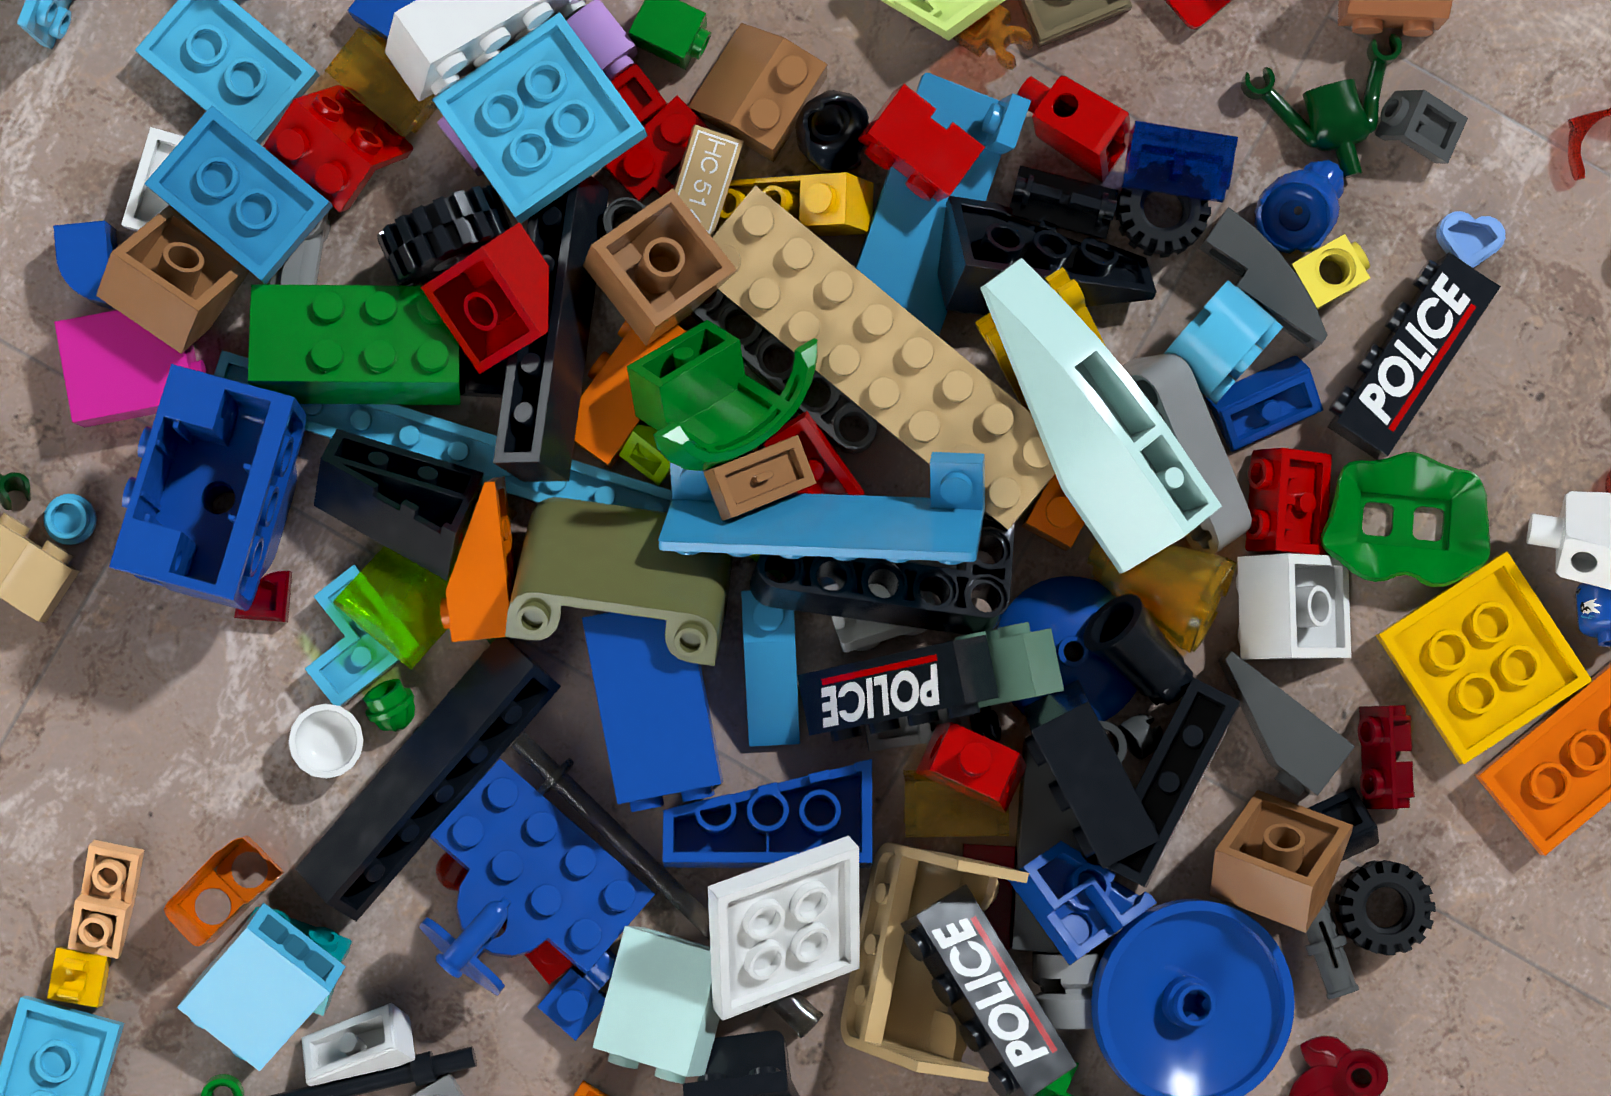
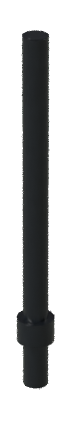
M473 1046L438 1055H433L432 1051L416 1054L414 1061L398 1067L307 1086L270 1096H358L415 1082L416 1086H421L438 1081V1076L477 1067V1059Z

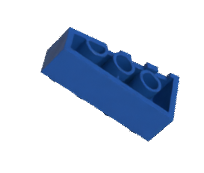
M872 759L833 770L828 769L811 773L808 776L780 783L775 782L758 786L755 789L731 795L726 794L663 810L664 868H760L849 836L859 846V868H871Z

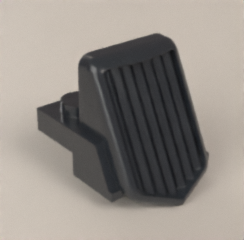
M777 1030L714 1038L705 1075L699 1076L697 1082L683 1083V1096H800L791 1080L787 1044L784 1036Z

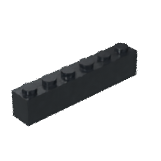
M589 176L528 218L527 234L549 265L548 332L508 357L493 459L494 464L523 482L569 481L596 288V282L583 267L591 244L603 237V217L607 208L609 190L592 176Z
M506 637L496 638L355 801L345 810L321 840L311 849L295 868L297 872L326 904L357 922L425 844L436 828L465 798L553 697L561 685Z

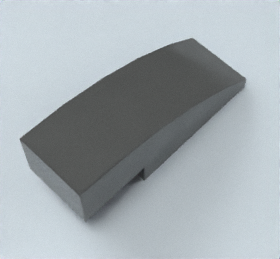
M1228 207L1199 249L1240 276L1235 286L1240 288L1283 326L1282 330L1314 350L1324 342L1328 335L1317 308L1301 280L1280 252L1253 225Z

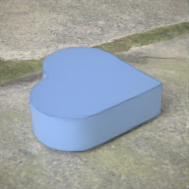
M1455 211L1446 215L1438 223L1436 229V238L1446 254L1450 252L1472 268L1496 253L1503 246L1506 239L1505 229L1496 218L1481 216L1474 219L1470 214L1463 211Z

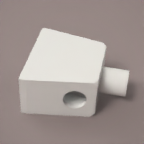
M1571 491L1564 497L1559 517L1531 514L1527 531V544L1556 548V573L1560 577L1611 590V493Z

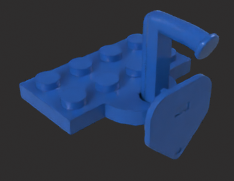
M499 759L430 836L438 846L468 871L458 889L456 913L463 932L455 939L444 928L428 917L420 923L419 928L442 953L436 955V961L446 972L455 978H460L463 973L498 996L505 988V985L479 960V957L484 952L492 956L513 958L531 953L547 940L584 974H587L624 931V927L632 922L655 893L502 759ZM505 922V932L501 936L497 937L500 929L502 928Z

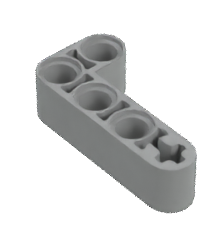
M1167 353L1133 359L1122 365V367L1165 421L1222 505V507L1185 536L1188 543L1198 553L1205 556L1214 555L1246 533L1251 527L1252 517L1191 368L1180 356Z

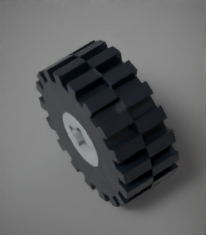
M486 185L482 188L476 186L466 192L460 190L453 192L449 197L443 198L442 196L432 200L433 203L426 206L421 205L413 209L412 213L395 219V223L386 225L383 231L378 233V242L397 285L416 286L419 283H422V285L428 283L512 227L501 198L494 187L492 188V185Z

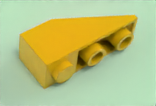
M847 172L731 180L715 233L756 185L816 236L867 234L873 217L874 183Z

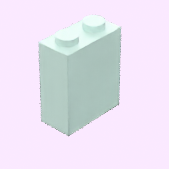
M625 926L592 1048L608 1052V1062L622 1067L638 1069L639 1062L656 1067L654 1076L675 1083L683 1084L686 1077L705 1075L720 1019L714 1011L712 1004L710 946L646 927Z

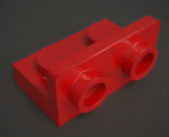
M1289 448L1253 450L1251 464L1248 469V481L1250 484L1248 508L1251 513L1252 523L1250 529L1246 532L1245 548L1247 551L1326 555V551L1321 545L1320 537L1328 520L1332 454Z

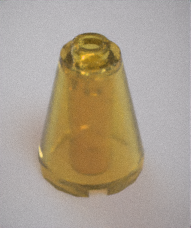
M1097 541L1087 560V564L1093 566L1092 578L1116 597L1125 594L1137 595L1166 638L1181 650L1189 653L1195 652L1211 628L1218 614L1216 611L1222 596L1226 597L1238 565L1236 562L1228 559V557L1171 544L1125 573L1119 574Z

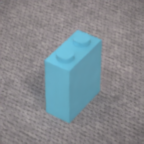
M263 902L195 980L177 1008L186 1014L196 1026L205 1029L230 1048L236 1057L247 1061L258 1071H261L331 993L346 966Z

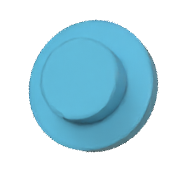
M63 494L56 497L49 503L44 513V526L48 535L61 544H80L92 535L96 527L97 518L94 507L87 499L76 494Z

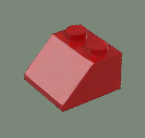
M520 222L421 287L479 374L548 332L549 265Z

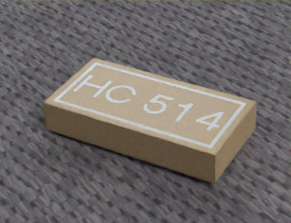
M693 125L673 189L709 235L713 237L744 141Z

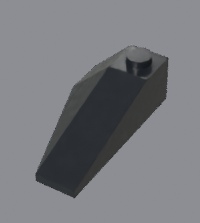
M949 196L946 202L938 267V279L946 310L978 315L990 313L980 287L1021 258L1044 280L1047 276L1063 267L1070 280L1074 279L1081 288L1085 297L1086 307L1153 300L1157 293L1147 258L1091 237L1084 239L1082 243L1064 237L1056 232V224L1041 220L1038 227L1011 217L1013 209L999 203Z

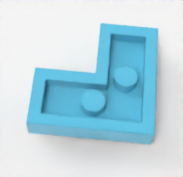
M352 565L314 595L317 602L345 636L305 668L333 705L343 707L420 646L357 565Z

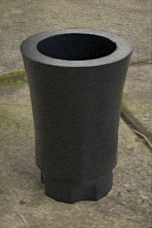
M1125 594L1110 600L1092 616L1086 625L1083 633L1084 646L1109 663L1141 695L1148 696L1155 705L1162 703L1170 705L1178 701L1185 694L1188 685L1193 679V672L1184 662L1182 654L1170 643L1153 621L1137 595Z

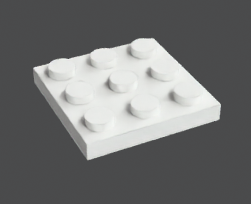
M849 836L708 886L712 1004L714 1011L722 1021L860 969L859 846Z

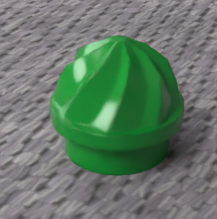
M391 679L378 684L369 690L363 698L368 707L365 711L368 720L374 722L382 731L396 732L403 730L411 723L415 716L414 694L410 688H404L399 679Z

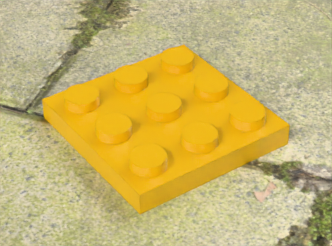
M1508 551L1502 552L1488 561L1479 570L1470 573L1375 635L1459 764L1469 762L1592 681Z

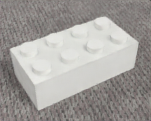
M415 0L394 12L384 52L420 102L432 94L438 96L461 80V77L477 69L560 12L567 21L577 11L586 6L587 0Z

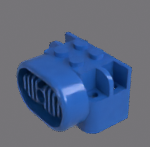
M171 364L152 428L145 427L139 440L137 454L138 457L142 458L137 477L129 478L123 492L122 507L127 508L109 567L133 574L147 583L166 587L170 591L248 611L254 601L261 577L267 572L276 556L296 489V459L306 425V413L296 398ZM225 492L234 493L235 502L232 508L225 513L214 514L212 507L215 498Z

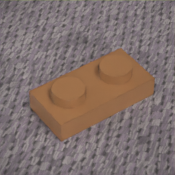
M798 435L703 472L722 521L817 484Z

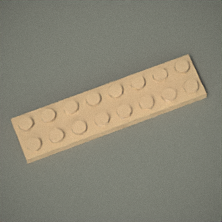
M756 185L714 234L713 240L737 269L735 274L718 288L721 293L793 352L811 339H817L818 358L815 371L927 464L930 465L932 452L985 454V512L1007 530L1011 528L1055 475L1032 415L1025 407Z

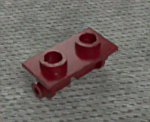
M1406 705L1359 707L1360 721L1357 733L1361 743L1362 773L1360 776V789L1363 794V803L1367 809L1410 808V798L1415 797L1413 762H1396V752L1412 751L1411 715H1406Z

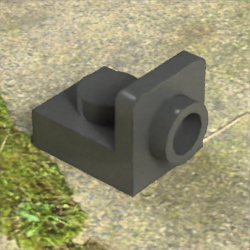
M1426 90L1395 91L1383 106L1381 121L1375 135L1384 141L1399 140L1436 164H1448L1468 118Z

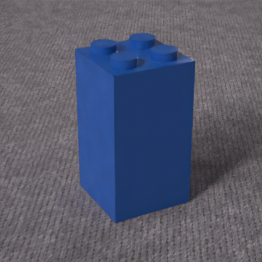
M608 612L582 617L617 805L629 802L631 812L661 807L664 805L663 795L681 792L683 802L714 796L713 786L722 784L724 781L701 664L680 660L670 653L665 641L667 620Z

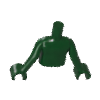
M1396 34L1389 36L1391 55L1389 56L1382 55L1378 51L1375 39L1369 43L1367 57L1372 64L1362 104L1359 100L1355 79L1330 83L1308 90L1302 94L1309 114L1310 126L1273 88L1275 75L1270 68L1265 67L1263 69L1265 88L1257 89L1252 86L1250 75L1246 72L1241 81V89L1244 95L1250 99L1264 100L1307 146L1320 151L1335 150L1340 169L1343 171V179L1357 176L1362 173L1355 145L1366 140L1369 134L1377 128L1379 99L1387 65L1391 64L1401 53L1402 41Z

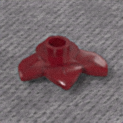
M1333 1036L1314 1037L1300 1045L1302 1055L1310 1068L1295 1080L1289 1096H1379L1387 1086L1388 1068L1383 1058L1372 1050L1364 1048L1352 1050L1339 1038ZM1364 1068L1370 1072L1372 1079L1365 1084L1357 1083L1352 1077V1072L1355 1069Z

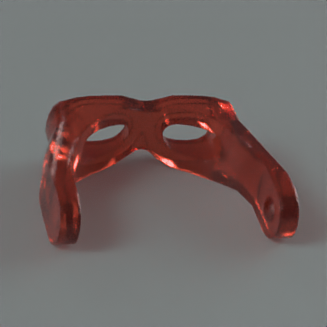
M1611 108L1568 120L1570 128L1568 162L1575 181L1585 178V169L1581 157V143L1586 133L1596 122L1602 118L1611 117Z

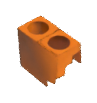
M248 835L234 839L221 850L215 852L167 902L164 908L165 915L192 945L198 947L215 942L284 871ZM245 852H255L261 855L267 863L268 873L266 879L262 884L254 888L240 886L232 876L234 860ZM210 888L224 891L231 901L229 916L223 922L215 925L201 921L195 911L197 897L201 892Z

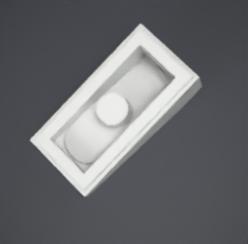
M392 1003L301 1037L306 1084L309 1086L390 1069L415 1060L411 1020L405 1012Z

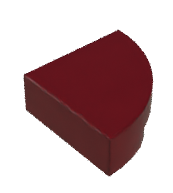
M277 571L262 577L249 610L244 611L236 608L234 618L288 623L293 572Z

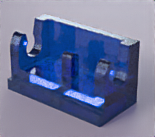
M1135 121L1129 133L1121 187L1223 203L1226 190H1229L1238 137Z

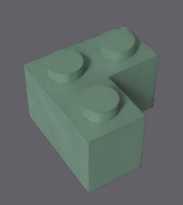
M1029 622L1000 627L997 630L955 637V640L982 635L987 637L999 698L978 702L979 708L1064 691L1051 628L1031 632Z

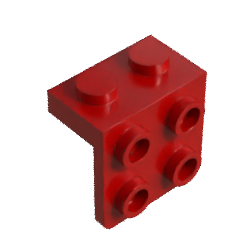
M335 85L295 98L263 145L278 160L325 197L340 213L350 209L376 170L408 158L413 151V146L405 139V134L398 125L387 119L380 118L366 106V99L358 91L341 85Z

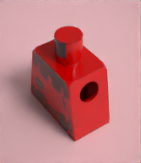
M947 722L936 726L915 773L1006 814L1027 765L1019 752L956 723Z

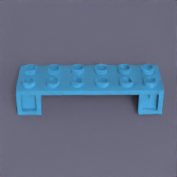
M925 73L921 76L916 93L936 108L931 118L945 129H947L950 123L954 122L985 146L950 196L986 201L1001 155L1015 149L1031 100L1013 93L1001 100H997L931 73ZM891 167L886 176L855 268L939 336L948 311L945 309L940 288L938 267L945 208L949 197L939 202L933 198L930 201L920 198L906 186L905 182L908 178L894 167Z
M932 452L930 459L931 498L792 493L724 521L721 520L703 473L704 471L685 470L670 462L672 502L658 539L659 549L662 551H675L681 555H695L700 552L727 553L734 557L766 554L780 555L787 559L821 556L833 557L840 561H851L857 558L885 559L893 563H903L910 560H931L947 565L974 562L977 559L985 512V454Z

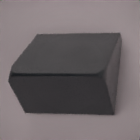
M1354 787L1308 807V809L1353 825L1352 834L1341 862L1379 843L1378 827Z

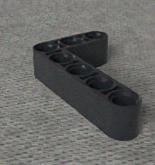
M984 514L978 551L986 552L992 556L995 564H987L977 558L974 562H963L957 564L956 569L907 562L893 563L885 559L857 558L851 561H840L833 557L804 556L798 559H787L780 555L760 554L750 580V590L758 602L772 608L965 635L992 631L1005 613L1010 601L1015 523L1007 530L993 517ZM772 569L781 571L786 575L788 581L785 583L774 582L767 577L765 571ZM817 578H832L837 582L839 589H825L819 584ZM879 584L884 586L890 593V597L881 598L871 592L868 585ZM929 591L934 593L940 599L941 604L932 605L923 600L920 592ZM979 598L989 604L992 612L978 610L974 607L971 599Z

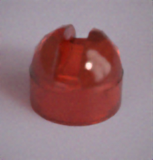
M444 853L436 865L437 878L445 888L458 891L468 871L463 867L457 874L454 883L447 880L446 877L456 860L448 853Z

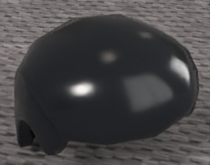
M835 90L826 91L812 98L803 106L796 121L795 129L799 150L822 172L842 173L856 169L861 164L860 154L864 147V144L858 139L870 124L866 107L852 94Z

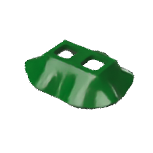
M1405 452L1374 461H1352L1342 468L1336 481L1335 497L1330 516L1322 530L1320 542L1323 549L1331 557L1341 562L1353 574L1363 580L1381 582L1396 576L1408 575L1429 587H1445L1479 570L1489 559L1490 535L1487 494L1482 480L1475 473L1442 464L1416 452ZM1366 503H1382L1391 506L1392 523L1391 532L1388 536H1373L1363 532V509ZM1427 507L1441 510L1443 513L1442 535L1438 541L1419 540L1414 537L1413 522L1416 508Z

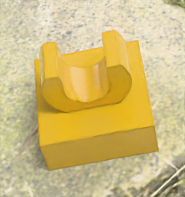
M63 946L57 947L47 999L96 1008L103 1005L111 957L67 949L68 947Z

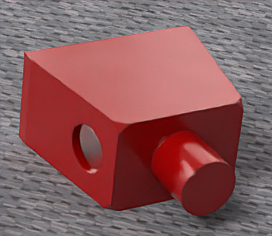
M1061 75L1051 88L1030 76L1017 93L1018 96L1031 100L1028 111L1033 113L1032 119L1036 136L1102 183L1132 142L1129 113L1066 76Z

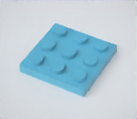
M560 12L432 99L508 209L520 223L533 216L648 136L643 125Z

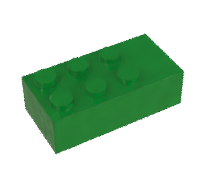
M251 284L248 385L293 396L299 404L461 405V347L421 289L422 286Z

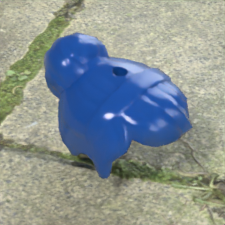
M1330 160L1310 162L1303 170L1293 171L1278 177L1261 193L1257 202V208L1254 211L1255 227L1278 251L1286 254H1291L1296 250L1302 253L1313 252L1319 249L1337 223L1340 210L1338 199L1344 192L1343 171L1339 165ZM1297 206L1302 208L1300 215L1294 213V208Z

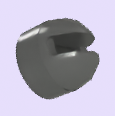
M1146 714L1132 716L1118 726L1125 736L1127 749L1140 760L1155 751L1163 737L1161 726L1152 729L1150 725L1154 721V717Z

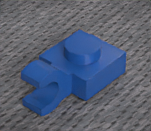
M608 948L586 975H583L577 968L572 966L537 1007L576 1041L603 1009L606 994L600 989L611 978L617 956Z

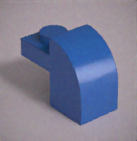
M106 221L54 225L57 265L66 283L75 292L89 301L105 308L115 309L97 297L96 294L110 254L118 247L116 229Z

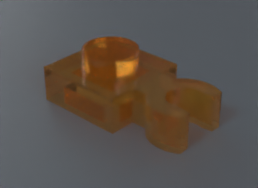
M1001 5L995 7L952 38L979 58L990 47L995 51L998 63L1009 70H1013L1016 67L1015 56L1006 51L1009 45L1020 44L1029 51L1033 47L1032 37L1026 29L1020 26L1007 27L1012 21L1010 11Z

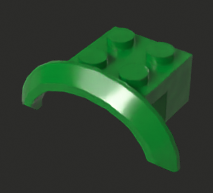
M706 320L627 366L635 416L657 430L653 436L657 449L669 462L685 470L704 471L745 456L778 432L802 404L815 372L818 358V340L813 338L794 350L795 360L793 369L783 392L779 396L745 375L740 339Z

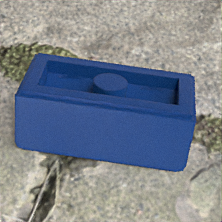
M1298 356L1287 358L1235 382L1216 404L1206 397L1209 408L1231 452L1323 411L1311 370Z

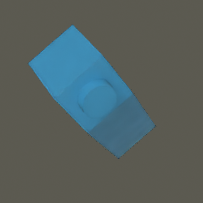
M751 590L741 591L749 746L800 744L794 610L762 605L754 598Z

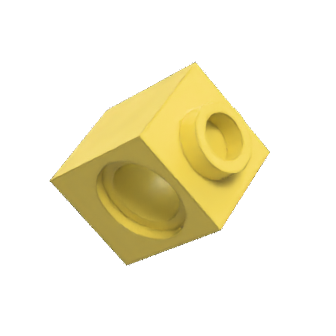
M1345 234L1290 265L1301 280L1317 310L1360 287L1370 279L1366 271L1370 268V264L1365 252L1357 242L1350 243ZM1322 261L1335 262L1341 268L1342 281L1340 284H1329L1323 280L1319 271Z

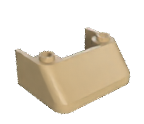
M886 842L881 845L873 860L860 923V969L850 972L841 1016V1035L845 1044L914 1072L987 1082L988 1071L961 1062L962 1055L967 1048L959 1031L961 1023L956 1015L947 1013L948 1007L936 996L931 983L933 977L924 962L915 959L908 950L904 941L906 933L901 923L965 884L984 912L997 897L999 889L998 878L1027 883L1029 873L984 861L893 842Z

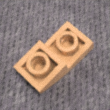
M94 840L89 844L82 891L75 900L67 949L116 959L121 956L137 893L144 856L143 849Z

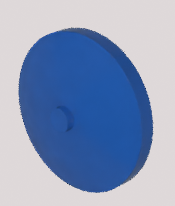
M1180 899L1154 906L1123 927L1113 938L1100 960L1091 996L1093 1029L1104 1058L1115 1074L1127 1086L1142 1096L1246 1095L1268 1076L1279 1061L1291 1033L1295 1008L1294 988L1288 964L1278 944L1269 932L1249 915L1236 908L1200 899Z

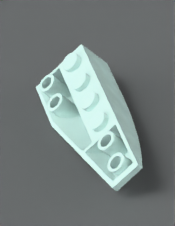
M1021 258L980 287L1059 485L1119 574L1125 573L1183 538L1222 507L1165 421L1131 376L1095 333L1033 268Z

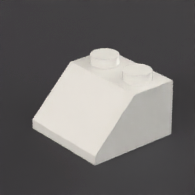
M1285 553L1237 557L1238 574L1236 577V588L1239 595L1238 641L1240 643L1241 659L1351 658L1349 571L1341 562L1330 555Z

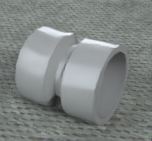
M1090 951L1072 965H1069L1061 953L1032 952L1033 982L1040 986V992L1034 996L1055 1029L1093 1028L1091 996L1095 974L1100 963V953Z

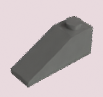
M1232 651L1224 652L1218 662L1236 699L1240 701V707L1268 764L1279 771L1274 779L1297 797L1303 791L1308 795L1318 796L1355 746Z

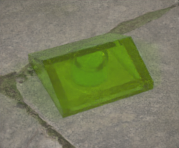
M384 546L336 597L333 603L412 670L448 630L444 629L442 625L440 602L442 598H446V588L452 571L446 581Z

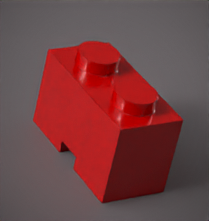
M903 84L892 92L858 140L867 147L864 152L874 163L887 170L894 167L908 178L905 184L914 194L926 201H930L933 198L939 202L952 194L985 146L954 122L950 123L947 129L931 118L936 108L907 85Z

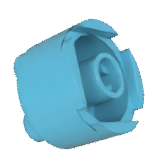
M1228 280L1180 333L1164 354H1176L1183 358L1191 368L1201 393L1216 404L1236 382L1228 374L1237 380L1283 326L1240 288Z

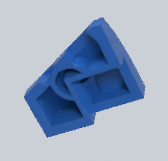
M1062 841L1019 870L1029 873L1027 883L1008 880L1069 965H1072L1157 903L1149 893L1143 892L1139 896L1114 881L1116 875L1114 872L1107 868L1103 869L1101 865L1088 863L1079 851Z

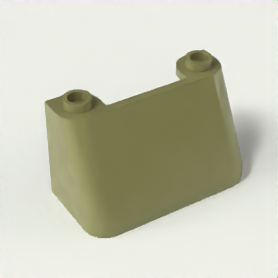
M561 497L547 498L540 501L533 509L527 526L507 612L505 637L543 640L556 631L562 614V606L667 620L665 641L670 653L678 659L689 663L715 666L726 617L733 556L727 553L711 552L681 555L675 551L660 550L658 539L668 512Z

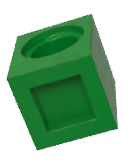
M644 0L629 30V36L636 47L686 70L692 57L697 60L702 57L709 43L711 32L706 30V13L680 0Z

